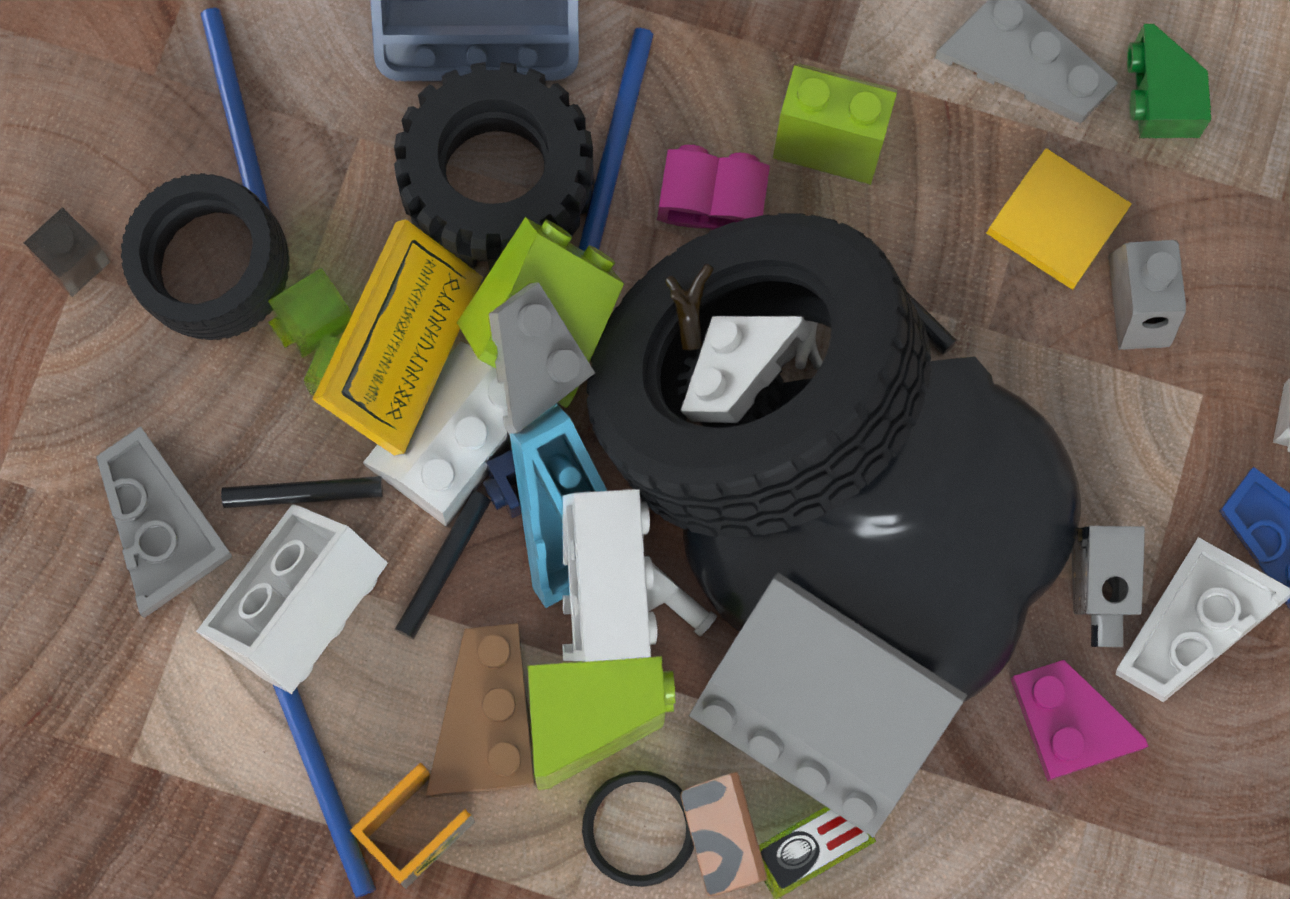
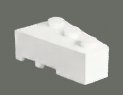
M639 489L572 493L563 496V564L568 565L570 595H563V613L571 614L573 644H563V661L589 662L651 657L650 645H655L657 642V622L654 612H648L646 590L652 589L654 574L651 558L644 556L643 534H648L650 516L646 501H640Z

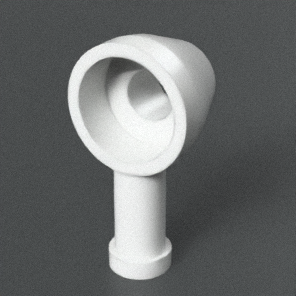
M652 563L654 574L653 587L646 590L648 612L665 603L695 628L694 632L697 635L702 636L717 616L712 611H706Z

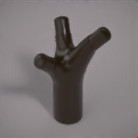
M710 264L703 266L688 290H684L674 276H669L665 280L671 291L670 296L676 305L683 350H696L703 346L700 304L705 283L714 270Z

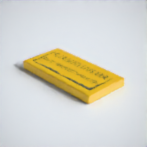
M407 219L396 222L312 400L392 455L404 454L459 333L460 327L457 321L476 294L483 276Z

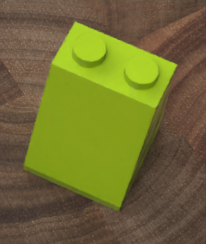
M801 63L794 65L780 113L773 159L871 185L897 95V89Z
M525 217L457 321V324L477 358L496 369L495 361L498 351L496 344L492 340L489 313L528 284L539 282L587 361L590 362L624 285L612 269L615 261L591 245H588L585 252L569 243L572 236L549 220H545L542 226ZM578 387L557 403L568 408Z
M662 656L528 666L534 774L537 789H550L664 727L665 713L674 712L675 684L673 671H663Z

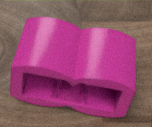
M682 145L678 149H669L667 151L657 220L676 226L709 228L713 230L732 222L736 223L746 218L762 216L770 165L761 163L758 157L748 153H733L729 157L719 158L710 155L707 149L697 145Z

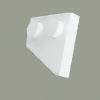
M712 316L681 412L691 422L738 423L754 404L755 397L759 391L767 387L782 370L776 363L779 357L794 339L804 343L810 336L811 326L803 317Z

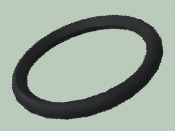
M650 771L626 772L607 780L595 791L587 804L583 816L582 835L584 845L595 866L613 881L627 886L646 887L659 884L673 877L684 867L694 849L680 797L683 790L667 777ZM634 782L651 783L668 791L678 801L686 822L685 841L676 859L666 868L647 875H631L611 866L600 854L593 833L594 818L603 799L614 789Z

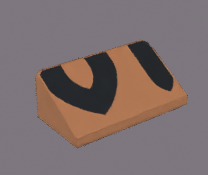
M730 773L683 790L680 797L708 896L713 897L742 890L767 880V874L738 773Z

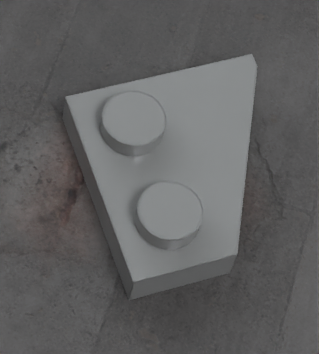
M539 282L528 284L489 313L492 340L496 344L498 351L495 361L498 383H504L508 416H503L504 427L508 433H519L595 374Z

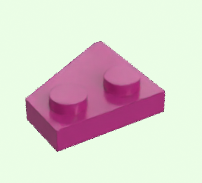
M1065 660L1015 675L1010 679L1047 781L1149 747L1146 738Z

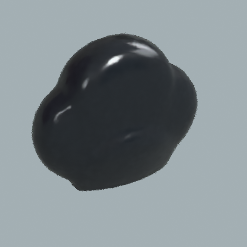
M975 356L936 360L929 363L931 375L928 393L924 394L925 403L916 425L912 426L910 436L898 454L888 462V466L869 485L866 484L859 490L858 494L836 509L834 507L827 511L825 515L805 524L792 526L788 530L767 535L758 534L753 535V537L725 538L723 535L714 537L691 532L689 528L683 529L686 557L692 572L709 602L728 624L740 632L777 573H780L965 693L967 697L964 702L981 692L999 675L1010 661L1017 646L1028 608L1054 584L1070 557L1079 527L1081 498L1079 483L1071 458L1051 424L1020 396L998 384H994L992 375ZM812 378L784 382L783 387L776 388L782 395L779 403L769 402L768 406L773 412L796 397ZM760 414L755 419L758 420L764 416Z

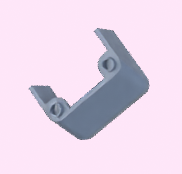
M370 0L374 61L378 70L392 80L442 81V75L454 69L458 71L459 76L471 73L470 64L486 62V70H500V63L507 62L516 64L517 73L526 75L528 70L532 68L545 74L546 81H554L570 76L575 71L579 62V0Z

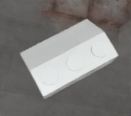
M460 342L445 361L405 453L392 455L377 444L363 462L367 468L378 476H382L383 480L446 527L465 505L472 491H476L489 475L486 462L506 453L511 447L510 433L505 429L503 416H508L504 383H498L496 369L479 360L470 345Z
M292 504L196 632L262 679L292 694L299 683L303 682L310 675L314 663L330 641L341 633L347 618L361 599L375 587L379 575L388 562L348 526Z

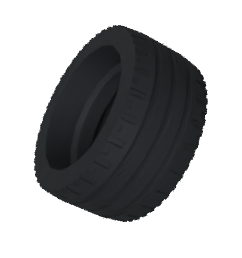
M200 173L190 174V176L183 175L180 178H173L169 182L166 181L162 186H157L153 192H149L146 195L147 197L140 201V205L134 209V213L132 216L130 215L129 223L125 227L126 231L122 237L123 243H121V264L132 293L146 311L175 332L206 340H221L222 338L228 339L232 336H238L242 332H247L250 328L257 326V323L263 321L272 312V309L278 304V300L281 299L282 292L286 288V281H288V271H290L289 249L278 220L253 192L225 177ZM212 213L233 214L243 220L251 232L253 245L249 266L238 283L219 298L198 304L183 303L172 297L164 287L161 269L165 250L176 232L193 219Z

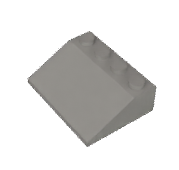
M777 573L712 675L689 716L874 837L967 695L780 573Z

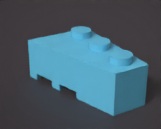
M557 403L519 433H510L532 587L545 608L562 600L563 595H570L568 565L563 564V496L572 493L607 491L570 417Z

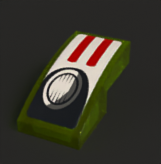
M824 807L759 845L767 874V880L764 882L773 898L779 899L876 842V839L828 807Z

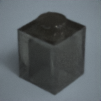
M63 207L24 242L36 262L71 297L110 263L100 244Z

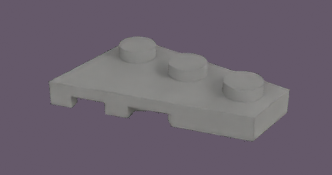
M988 0L937 50L935 59L950 66L954 62L978 73L977 78L994 85L996 81L1021 92L1026 100L1080 124L1114 91L1118 83L1025 0Z
M141 426L96 456L112 516L115 519L122 543L125 563L130 572L136 593L135 598L139 613L143 618L233 557Z

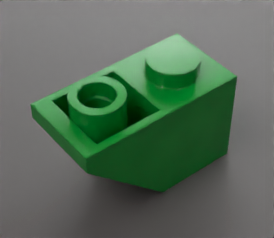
M1143 24L1135 42H1130L1127 49V69L1129 73H1135L1136 90H1132L1130 96V117L1132 121H1138L1139 138H1200L1211 121L1208 71L1155 24Z

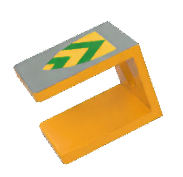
M419 763L349 830L405 889L475 822L472 815L464 809L401 871L369 839L389 817L429 780L430 773L422 763Z

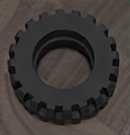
M486 62L470 64L471 73L459 76L458 71L454 69L442 75L443 86L436 90L433 85H428L418 94L419 109L414 106L408 107L401 120L404 132L396 134L394 151L396 162L394 163V168L406 215H410L413 225L449 252L457 254L458 258L472 269L476 267L477 260L487 261L489 271H491L525 217L542 226L545 220H549L573 236L580 227V214L587 213L592 198L591 188L594 185L593 143L591 132L586 130V118L579 105H569V93L560 84L554 83L550 88L546 87L545 74L532 68L528 70L526 75L517 73V65L507 62L500 63V70H486ZM487 132H508L525 138L541 152L544 159V172L536 185L519 198L504 203H482L461 195L450 185L446 175V166L450 157L460 145L474 136Z

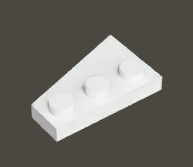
M1198 537L1118 666L1116 675L1164 702L1290 598V588Z

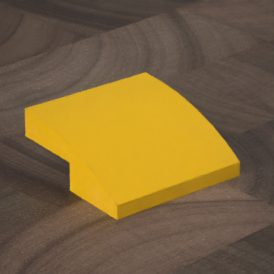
M1045 148L999 212L986 234L1073 290L1121 222L1132 203Z

